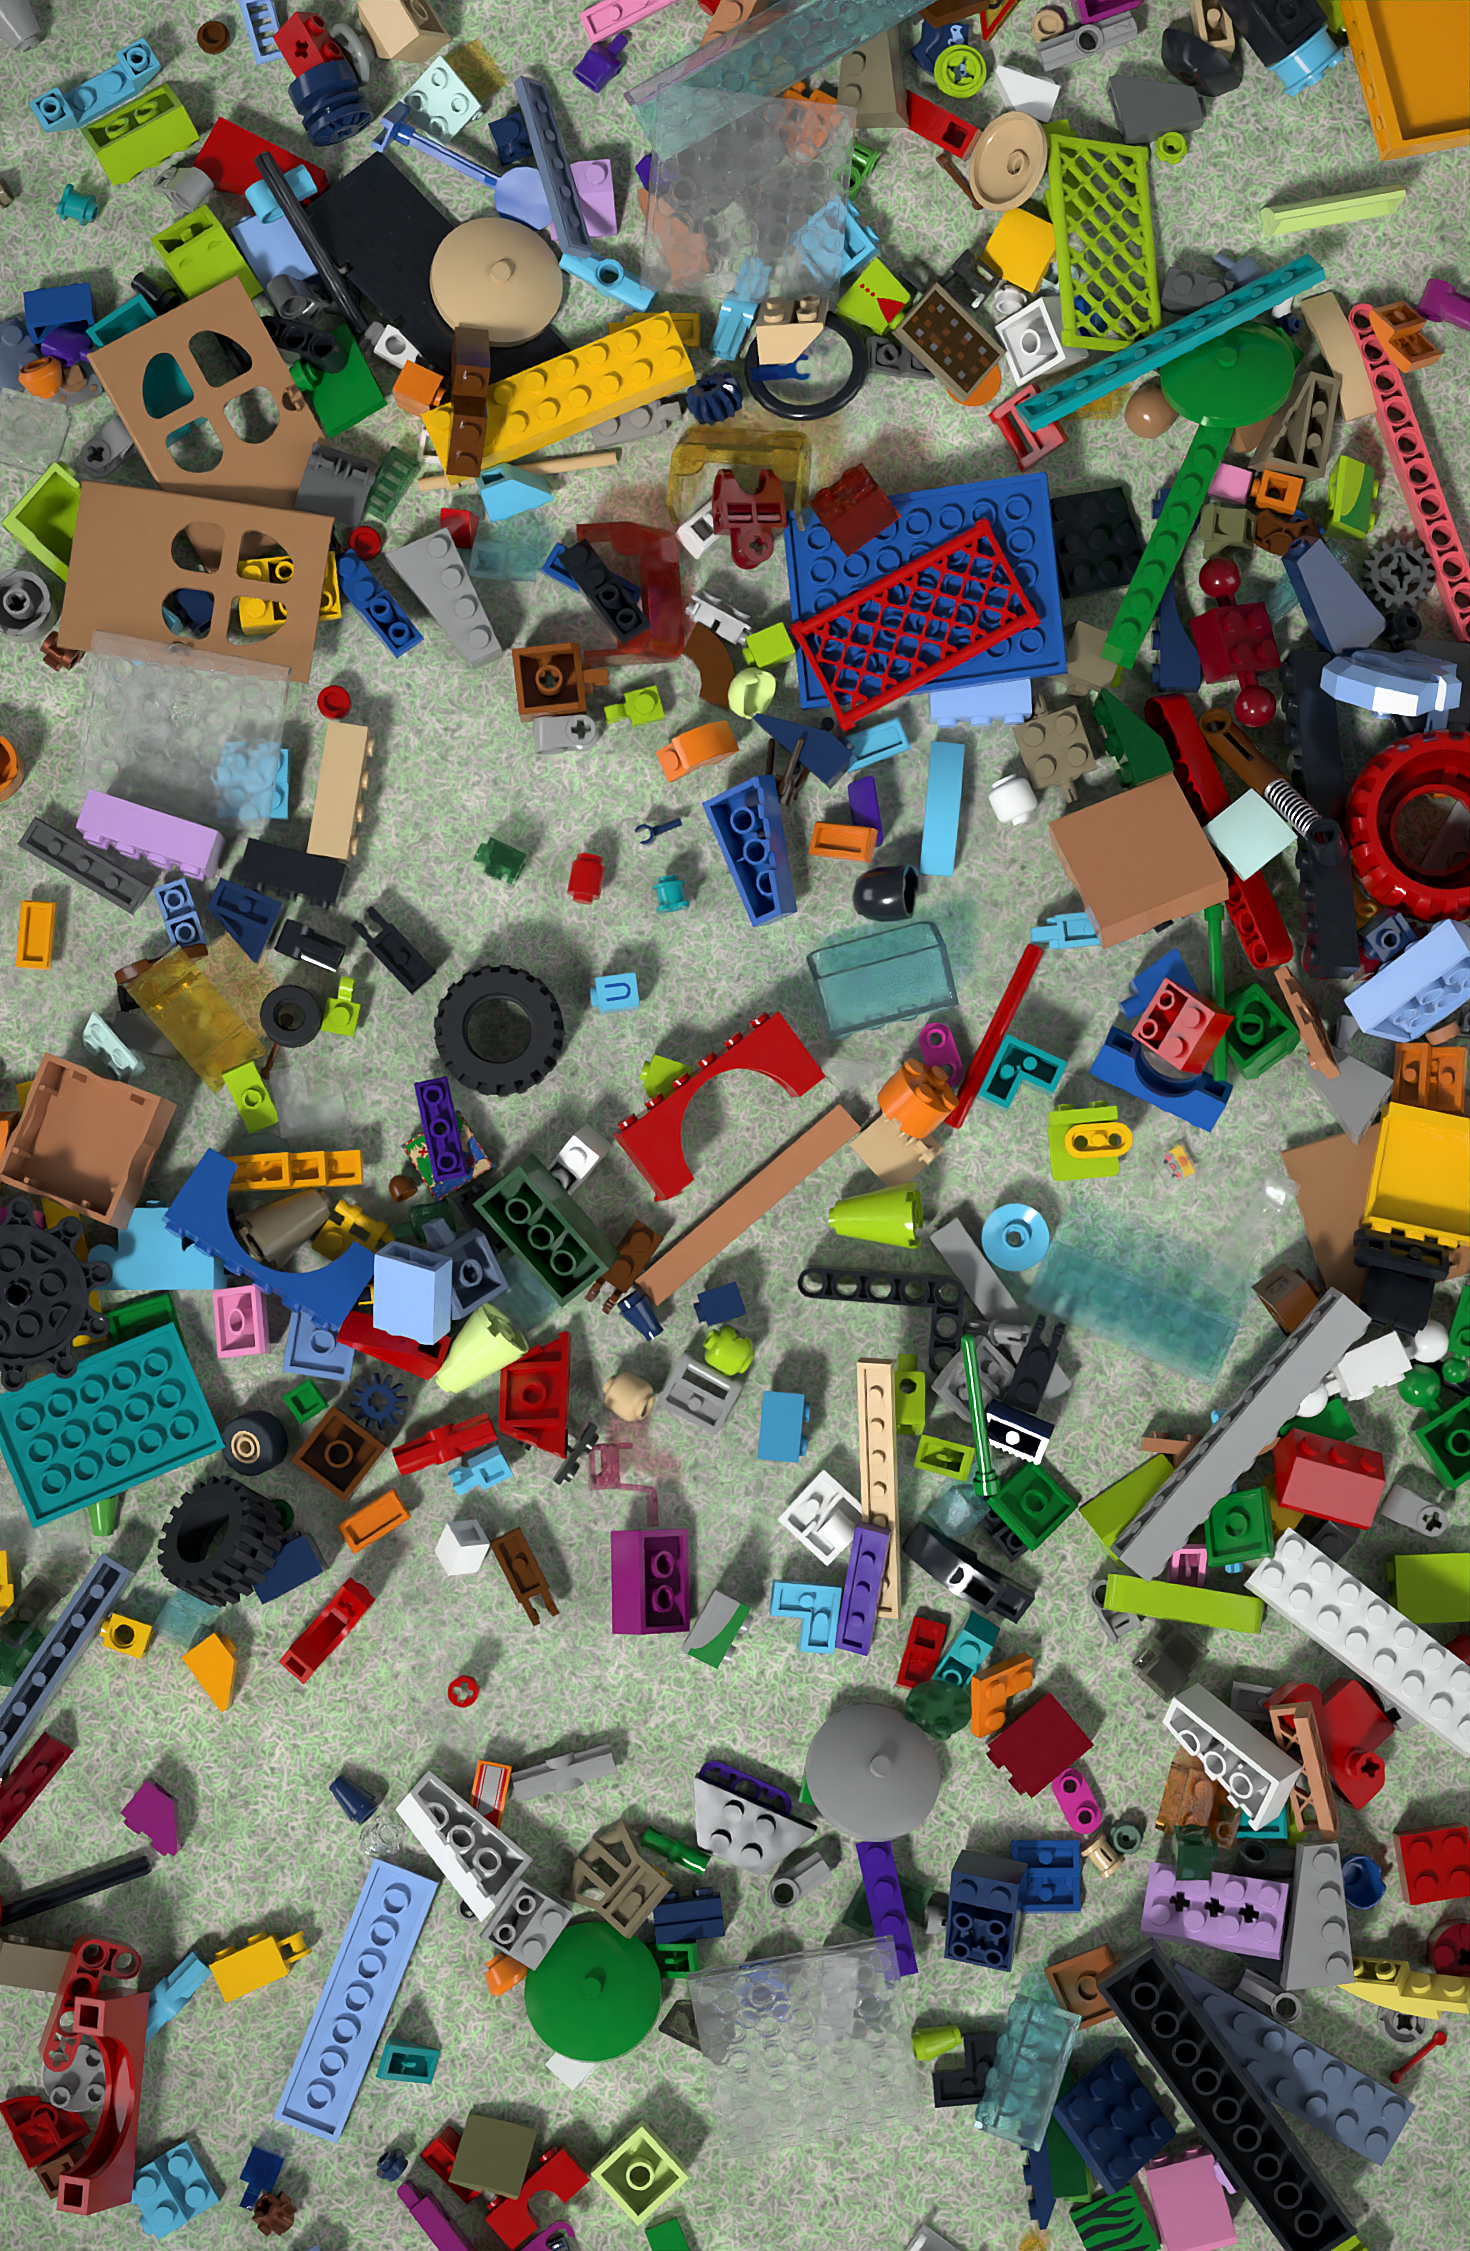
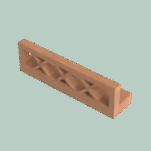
M1308 1701L1270 1706L1269 1712L1277 1746L1289 1755L1288 1749L1293 1742L1300 1745L1303 1757L1302 1763L1292 1756L1290 1757L1302 1766L1301 1772L1307 1776L1309 1782V1793L1298 1787L1295 1782L1289 1794L1298 1833L1320 1830L1323 1842L1335 1841L1340 1821L1312 1703ZM1294 1714L1295 1732L1282 1725L1280 1716ZM1308 1803L1315 1807L1317 1820L1305 1821L1303 1809Z

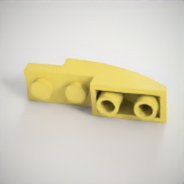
M1352 1955L1355 1983L1337 1985L1364 2000L1414 2016L1439 2020L1443 2011L1470 2013V1978L1413 1972L1410 1970L1408 1961Z

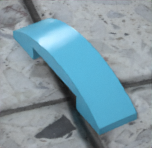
M931 741L919 874L952 877L965 744Z

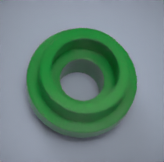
M301 359L294 362L295 365L289 368V372L301 392L307 389L310 391L316 389L314 382L318 380V376L311 363L307 362L304 364Z

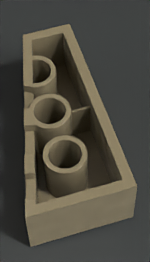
M849 0L835 115L849 129L910 127L905 103L907 101L906 88L903 86L902 78L903 61L898 45L900 37L895 0Z

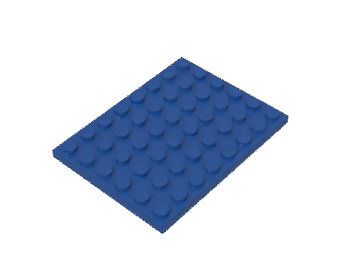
M1033 473L786 511L787 528L783 531L792 622L806 621L975 526L974 523L986 517L991 522L993 534L1036 614L1041 617V624L1031 630L1027 627L902 697L1069 674L1047 473ZM987 536L978 540V553L990 557L996 555ZM959 550L948 556V569L964 573L967 570L970 555ZM982 558L975 559L970 575L980 579H987L993 562ZM1000 564L996 568L993 582L1009 586L1011 582ZM930 566L918 573V586L930 590L937 587L940 578L939 571L934 570ZM950 574L946 575L941 592L957 596L960 592L963 578ZM969 581L963 598L973 602H980L985 591V584ZM902 583L889 589V603L905 606L911 589ZM992 587L989 590L986 605L998 609L1003 608L1008 591ZM917 591L914 595L911 609L924 613L928 612L933 595ZM1015 593L1011 598L1008 610L1019 617L1026 613V610L1017 593ZM940 597L936 602L933 614L945 619L951 618L956 602ZM871 599L859 606L860 620L871 623L877 621L881 610L880 604L875 603ZM961 604L956 621L966 625L974 624L978 607ZM891 607L887 608L881 622L882 626L892 629L899 628L903 611ZM984 610L978 627L987 633L1001 627V614ZM909 614L904 626V632L920 635L926 618L916 614ZM840 616L830 622V636L840 639L847 638L851 621ZM932 620L929 624L926 638L938 642L943 641L948 630V624ZM858 624L855 627L852 642L868 645L874 628ZM958 626L954 627L949 638V645L959 650L970 644L971 630ZM885 630L879 631L874 648L886 652L891 651L896 634ZM812 632L806 635L805 638L814 655H817L822 638ZM794 636L801 709L806 711L832 707L803 649ZM906 636L902 637L896 651L897 655L913 658L918 647V640ZM833 640L827 641L822 655L823 659L838 662L841 659L844 644ZM925 643L922 646L919 661L930 666L941 660V647ZM850 647L846 655L845 665L861 668L865 660L866 650ZM873 653L870 656L867 671L879 675L884 674L889 657ZM900 659L894 660L889 677L895 679L898 683L911 676V663ZM821 663L820 667L828 683L832 684L837 667ZM848 669L842 670L837 684L838 688L853 691L856 688L859 673ZM865 676L861 684L860 694L870 699L881 693V679ZM842 692L835 693L840 706L851 704V695Z

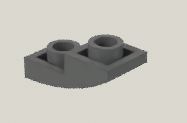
M876 336L867 338L866 346L869 354L868 372L902 378L935 379V376L901 342Z
M117 1010L112 1031L128 1049L179 1061L187 1028Z

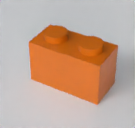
M410 360L406 361L392 389L397 407L422 418L420 414L450 402V399L447 398L448 390L446 389L443 376Z

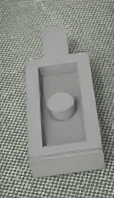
M655 400L590 428L595 449L600 450L660 435V432L668 430L666 423L682 419V412L679 402L662 405L661 400Z

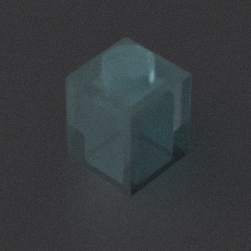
M972 1484L953 1485L928 1513L934 1519L937 1530L947 1536V1538L966 1537L991 1509L981 1496L974 1494Z

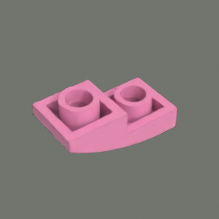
M1220 463L1207 496H1211L1214 501L1245 506L1253 473L1245 469Z

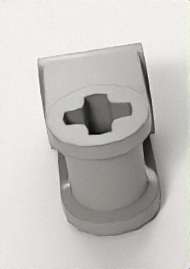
M170 167L157 177L153 187L157 191L164 193L172 203L171 208L174 212L187 211L191 213L212 191L214 185L211 179L196 167Z
M118 415L110 420L90 441L85 443L80 454L88 473L94 478L101 479L111 475L121 464L139 451ZM97 455L99 458L103 457V461L99 463L97 460H92V458Z
M586 715L543 716L533 719L536 754L552 755L567 751L588 750L596 745L599 738V732L594 721ZM584 725L591 732L585 733V739H580L575 733L580 732V726Z
M1396 1483L1393 1484L1379 1511V1514L1430 1537L1441 1535L1448 1525L1447 1515L1442 1509ZM1434 1512V1519L1438 1522V1525L1436 1527L1430 1526L1427 1530L1425 1529L1427 1523L1423 1521L1424 1515L1431 1516Z
M1098 1577L1088 1584L1086 1595L1098 1616L1103 1630L1114 1645L1118 1643L1119 1637L1133 1629L1140 1630L1143 1626L1136 1614L1103 1608L1104 1602L1096 1600L1095 1591L1099 1586L1106 1585L1107 1578Z

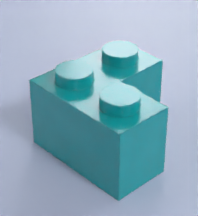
M1006 1033L975 1099L1006 1112L1021 1083L1047 1096H1051L1055 1092L1068 1062Z

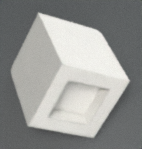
M476 1519L447 1522L435 1548V1553L448 1576L476 1573L486 1555L490 1542Z

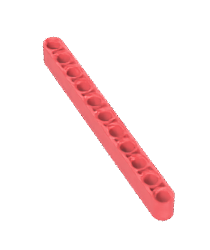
M1366 303L1358 304L1352 308L1346 319L1357 342L1370 380L1377 407V412L1374 415L1421 546L1424 548L1425 557L1432 558L1433 560L1429 564V568L1435 571L1433 579L1456 642L1470 643V637L1465 630L1466 626L1470 625V567L1398 367L1389 358L1372 328L1368 314L1374 307ZM1353 318H1364L1368 322V327L1359 328L1355 325ZM1374 348L1378 351L1380 358L1370 359L1365 354L1364 349ZM1376 379H1386L1391 389H1380L1376 384ZM1387 410H1397L1400 412L1402 420H1391L1387 415ZM1398 441H1409L1413 451L1404 452L1398 446ZM1419 471L1424 477V482L1416 483L1412 481L1409 472ZM1424 501L1430 502L1435 508V513L1426 514L1421 509L1420 503ZM1438 532L1443 534L1446 538V545H1437L1432 539V533ZM1443 564H1453L1457 569V576H1448L1443 570ZM1454 595H1464L1468 600V607H1459L1454 601Z

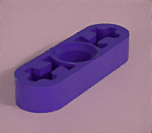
M710 1760L700 1768L699 1773L704 1775L706 1770L713 1771L714 1767L720 1768V1775L728 1780L730 1773L737 1775L730 1785L733 1789L736 1788L740 1781L747 1780L752 1782L755 1786L753 1797L756 1799L760 1797L761 1787L767 1788L768 1791L764 1796L770 1799H775L777 1795L782 1796V1803L786 1805L784 1811L787 1813L791 1812V1798L781 1788L718 1760Z

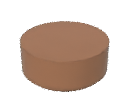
M1452 1020L1425 1033L1429 1044L1434 1046L1457 1036L1461 1030L1456 1020Z

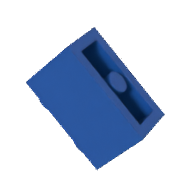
M89 282L23 292L26 327L33 344L42 343L45 337L57 327L88 335L86 330L97 323L96 302Z

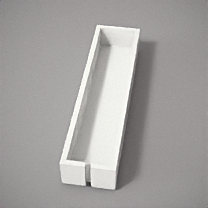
M1288 1527L1274 1544L1275 1556L1269 1557L1272 1561L1267 1557L1264 1558L1244 1583V1586L1465 1758L1470 1757V1667Z

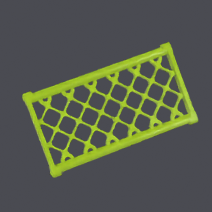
M1045 134L1047 139V164L1063 331L1061 332L1062 346L1119 352L1135 344L1134 339L1139 333L1146 338L1163 329L1146 164L1149 161L1148 148L1067 137L1059 134ZM1060 148L1076 150V155L1073 158H1069L1066 154L1060 152ZM1090 153L1104 154L1105 158L1101 162H1097ZM1078 156H1082L1092 167V172L1088 176H1085L1075 165V160ZM1118 157L1132 158L1133 164L1126 166ZM1107 160L1112 161L1120 170V176L1116 180L1112 179L1103 168ZM1066 169L1070 170L1079 180V186L1075 190L1063 183L1062 172ZM1095 173L1108 185V189L1103 194L1091 183L1090 179ZM1123 177L1127 178L1131 183H1135L1136 195L1132 198L1119 186V182ZM1082 187H1085L1095 198V203L1091 207H1088L1078 196V191ZM1110 191L1115 192L1123 201L1124 205L1120 211H1116L1107 201L1106 196ZM1073 201L1082 211V217L1078 221L1066 215V202ZM1098 204L1111 216V220L1107 225H1104L1094 214V208ZM1126 208L1130 209L1134 214H1138L1139 226L1135 229L1131 228L1122 217V213ZM1085 218L1089 219L1098 229V234L1094 239L1090 238L1081 228V222ZM1113 222L1118 223L1126 232L1127 237L1123 242H1119L1110 232L1109 227ZM1071 232H1075L1085 243V248L1081 253L1069 246L1068 235ZM1100 236H1104L1114 247V251L1110 256L1105 255L1097 246V240ZM1130 239L1141 246L1142 257L1139 260L1134 259L1125 248V244ZM1088 249L1092 250L1101 261V266L1097 270H1094L1084 259V254ZM1117 253L1129 263L1130 268L1125 274L1112 261ZM1075 263L1079 264L1088 274V280L1084 284L1072 278L1071 266ZM1104 267H1107L1117 278V283L1112 288L1100 277V271ZM1132 271H1136L1140 276L1144 277L1145 289L1142 291H1138L1129 281L1128 276ZM1091 281H1094L1104 292V297L1100 302L1096 301L1087 291V285ZM1120 284L1133 297V300L1128 305L1124 304L1116 295L1115 290ZM1077 295H1081L1091 306V311L1087 316L1083 315L1079 310H1075L1074 298ZM1107 298L1111 299L1120 310V314L1116 319H1113L1103 308V303ZM1135 302L1148 309L1149 320L1144 323L1131 311V307ZM1095 312L1107 323V329L1103 333H1100L1090 322V317ZM1123 316H1126L1136 328L1135 333L1131 337L1119 326V320ZM1083 326L1093 337L1078 336L1077 329ZM1113 330L1121 340L1106 339V334Z

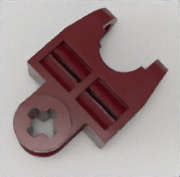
M721 468L718 470L714 479L711 503L714 535H730L733 562L741 569L752 570L768 560L773 554L774 543L772 535H778L787 528L785 498L779 476L774 469H762L759 474L758 487L755 488V494L750 495L740 488L738 480H734L731 469Z

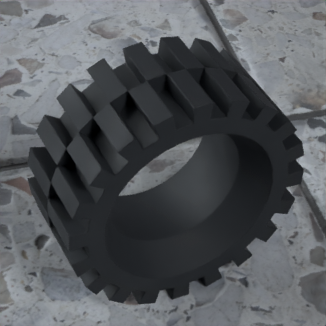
M221 1475L219 1479L212 1476L207 1478V1485L202 1482L195 1484L192 1495L185 1492L180 1497L183 1503L179 1508L173 1506L169 1512L173 1518L170 1523L164 1522L161 1530L166 1533V1536L158 1541V1548L164 1551V1553L157 1557L158 1564L164 1566L160 1571L164 1577L168 1578V1582L208 1605L213 1606L215 1604L218 1607H226L227 1602L231 1604L240 1602V1594L248 1597L254 1592L252 1585L255 1582L262 1584L266 1579V1576L263 1574L266 1567L272 1569L276 1562L275 1559L271 1558L273 1552H280L282 1543L276 1540V1537L283 1534V1526L277 1523L282 1518L280 1512L274 1509L276 1505L272 1501L234 1478ZM229 1520L228 1529L222 1543L212 1555L206 1558L207 1550L213 1537L224 1523Z

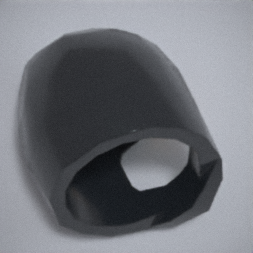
M911 864L877 867L864 872L856 879L852 893L855 911L858 915L879 922L911 919L916 905L919 872Z

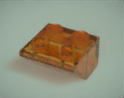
M1171 1762L1155 1828L1172 1836L1233 1850L1243 1809L1241 1807L1236 1809L1227 1799L1230 1795L1217 1779L1212 1781L1204 1772V1769Z

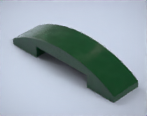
M1069 2055L1034 2058L1053 2199L1088 2195L1084 2159L1049 2109L1074 2084Z

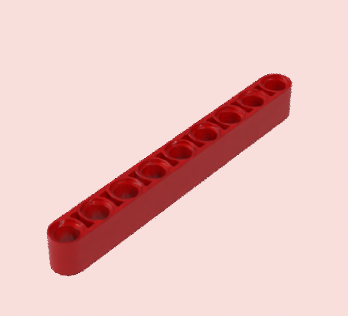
M1181 693L1151 697L1144 706L1147 723L1151 729L1163 738L1175 769L1173 774L1201 828H1203L1227 809L1232 802L1186 697ZM1215 852L1228 877L1229 899L1224 902L1251 964L1256 969H1265L1290 962L1293 957V945L1261 870L1259 869L1243 882L1224 857H1219Z

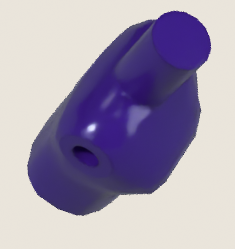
M618 34L607 48L599 44L591 45L583 59L573 69V75L590 90L599 93L622 70V61L617 55L628 44V40L622 34Z
M62 327L52 330L45 337L41 345V351L44 356H52L58 359L65 368L72 367L81 360L90 363L86 355L89 352H95L91 350L93 343L88 335L73 332Z

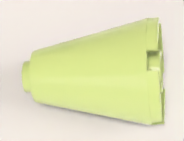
M489 1302L473 1311L447 1350L442 1367L436 1373V1383L447 1393L450 1391L457 1394L523 1357L529 1350L528 1344L519 1330L513 1332L508 1325L510 1319Z

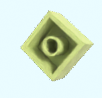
M642 2119L592 2166L591 2175L634 2223L639 2226L689 2179V2169Z

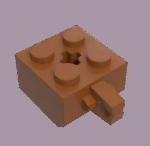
M569 642L512 649L518 711L521 723L532 722L533 719L543 716L588 715L585 695L593 694V687L610 685L608 668L591 669L590 663H582L579 643ZM546 677H553L554 682H556L553 688H547L546 684H544L547 680Z

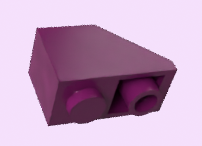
M150 1778L142 1785L120 1814L126 1818L123 1822L129 1829L137 1834L143 1832L152 1839L150 1845L163 1856L169 1853L174 1857L182 1849L178 1800Z

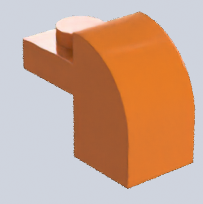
M727 720L689 730L671 739L672 743L655 753L669 783L683 778L700 767L715 765L740 750Z

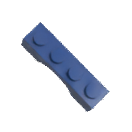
M1111 1026L1089 1070L1090 1074L1098 1077L1100 1080L1110 1083L1128 1092L1130 1095L1141 1098L1159 1107L1162 1111L1171 1113L1189 1122L1191 1125L1202 1128L1210 1133L1226 1107L1234 1086L1226 1081L1214 1082V1075L1204 1070L1200 1074L1189 1078L1179 1079L1165 1076L1156 1071L1147 1062L1143 1053L1142 1043L1114 1026Z

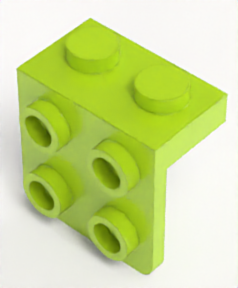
M1106 1100L1088 1102V1108L1074 1109V1104L1054 1105V1111L1046 1114L1051 1176L1053 1180L1060 1182L1114 1177L1119 1173L1118 1157L1076 1159L1070 1156L1064 1147V1137L1072 1127L1080 1124L1109 1123L1118 1120L1117 1106H1108V1101ZM1111 1134L1108 1138L1112 1146H1117L1116 1134ZM1078 1136L1075 1138V1145L1082 1149L1086 1147L1087 1141L1084 1137Z

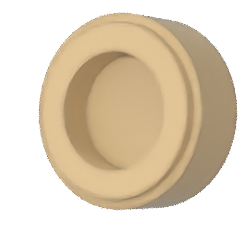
M1050 9L1039 11L1031 23V34L1038 43L1060 36L1064 31L1062 16Z

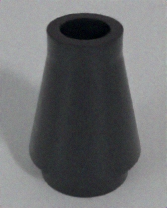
M144 272L138 273L133 278L131 288L138 294H142L157 316H162L180 305L181 297L177 294L175 288L146 275Z

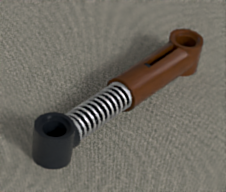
M1214 708L1205 712L1200 718L1199 728L1209 751L1218 754L1250 788L1257 792L1266 802H1270L1302 834L1305 842L1311 847L1317 862L1328 866L1341 862L1347 854V844L1338 822L1330 818H1322L1314 808H1311V805L1290 786L1289 778L1233 722L1227 710Z

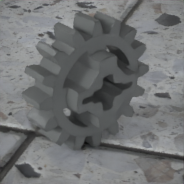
M1396 538L1393 541L1392 547L1386 541L1382 542L1380 545L1381 552L1373 549L1369 553L1372 560H1365L1362 565L1363 568L1369 571L1361 576V581L1369 582V585L1363 591L1365 594L1374 593L1375 596L1371 601L1373 604L1379 600L1383 601L1384 611H1387L1391 605H1395V610L1397 611L1402 609L1404 604L1412 610L1416 606V600L1423 602L1427 598L1424 591H1430L1434 584L1427 581V579L1433 578L1435 575L1434 570H1427V566L1433 560L1432 558L1423 559L1421 557L1424 552L1423 547L1416 551L1413 550V541L1411 540L1405 546H1401L1400 539ZM1390 556L1389 566L1377 569L1380 561ZM1406 558L1410 559L1415 564V566H1413ZM1395 569L1398 570L1399 575L1405 576L1401 582L1398 581L1397 576L1391 575ZM1419 582L1416 590L1406 595L1408 591L1407 585ZM1380 585H1383L1390 594L1384 591Z

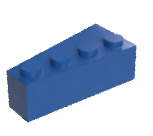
M774 774L757 775L703 802V808L752 926L771 925L796 913L797 906Z

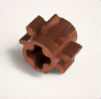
M52 631L41 646V652L46 654L43 661L57 672L60 671L62 666L67 670H71L81 658L83 651L57 647L58 632Z
M270 2191L261 2196L254 2207L255 2215L252 2216V2220L258 2224L257 2229L265 2236H269L272 2231L278 2236L288 2231L294 2223V2213L297 2211V2208L291 2204L292 2199L283 2191L278 2193L277 2197Z

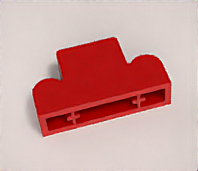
M1343 1677L1336 1679L1322 1694L1313 1684L1296 1680L1284 1683L1263 1703L1264 1707L1269 1711L1270 1706L1311 1701L1332 1790L1346 1807L1360 1811L1384 1786L1385 1772L1380 1780L1375 1783L1354 1780L1345 1773L1343 1760L1345 1755L1353 1749L1373 1752L1394 1732L1395 1729L1392 1723L1379 1708L1381 1706L1379 1699L1371 1691H1365L1358 1681ZM1294 1714L1280 1716L1282 1725L1295 1732Z

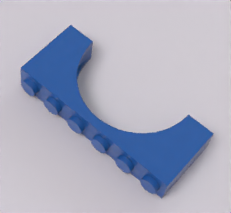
M209 1147L161 1221L166 1223L165 1229L180 1239L185 1235L196 1242L194 1248L208 1257H212L214 1254L225 1261L223 1266L235 1275L241 1276L244 1273L254 1280L252 1285L261 1292L268 1295L274 1292L283 1298L281 1303L295 1313H299L302 1310L312 1317L310 1322L325 1332L331 1329L335 1332L339 1329L373 1276L375 1254L356 1241H353L338 1259L325 1267L311 1272L285 1273L272 1270L256 1262L238 1244L228 1221L227 1194L231 1179L238 1165Z

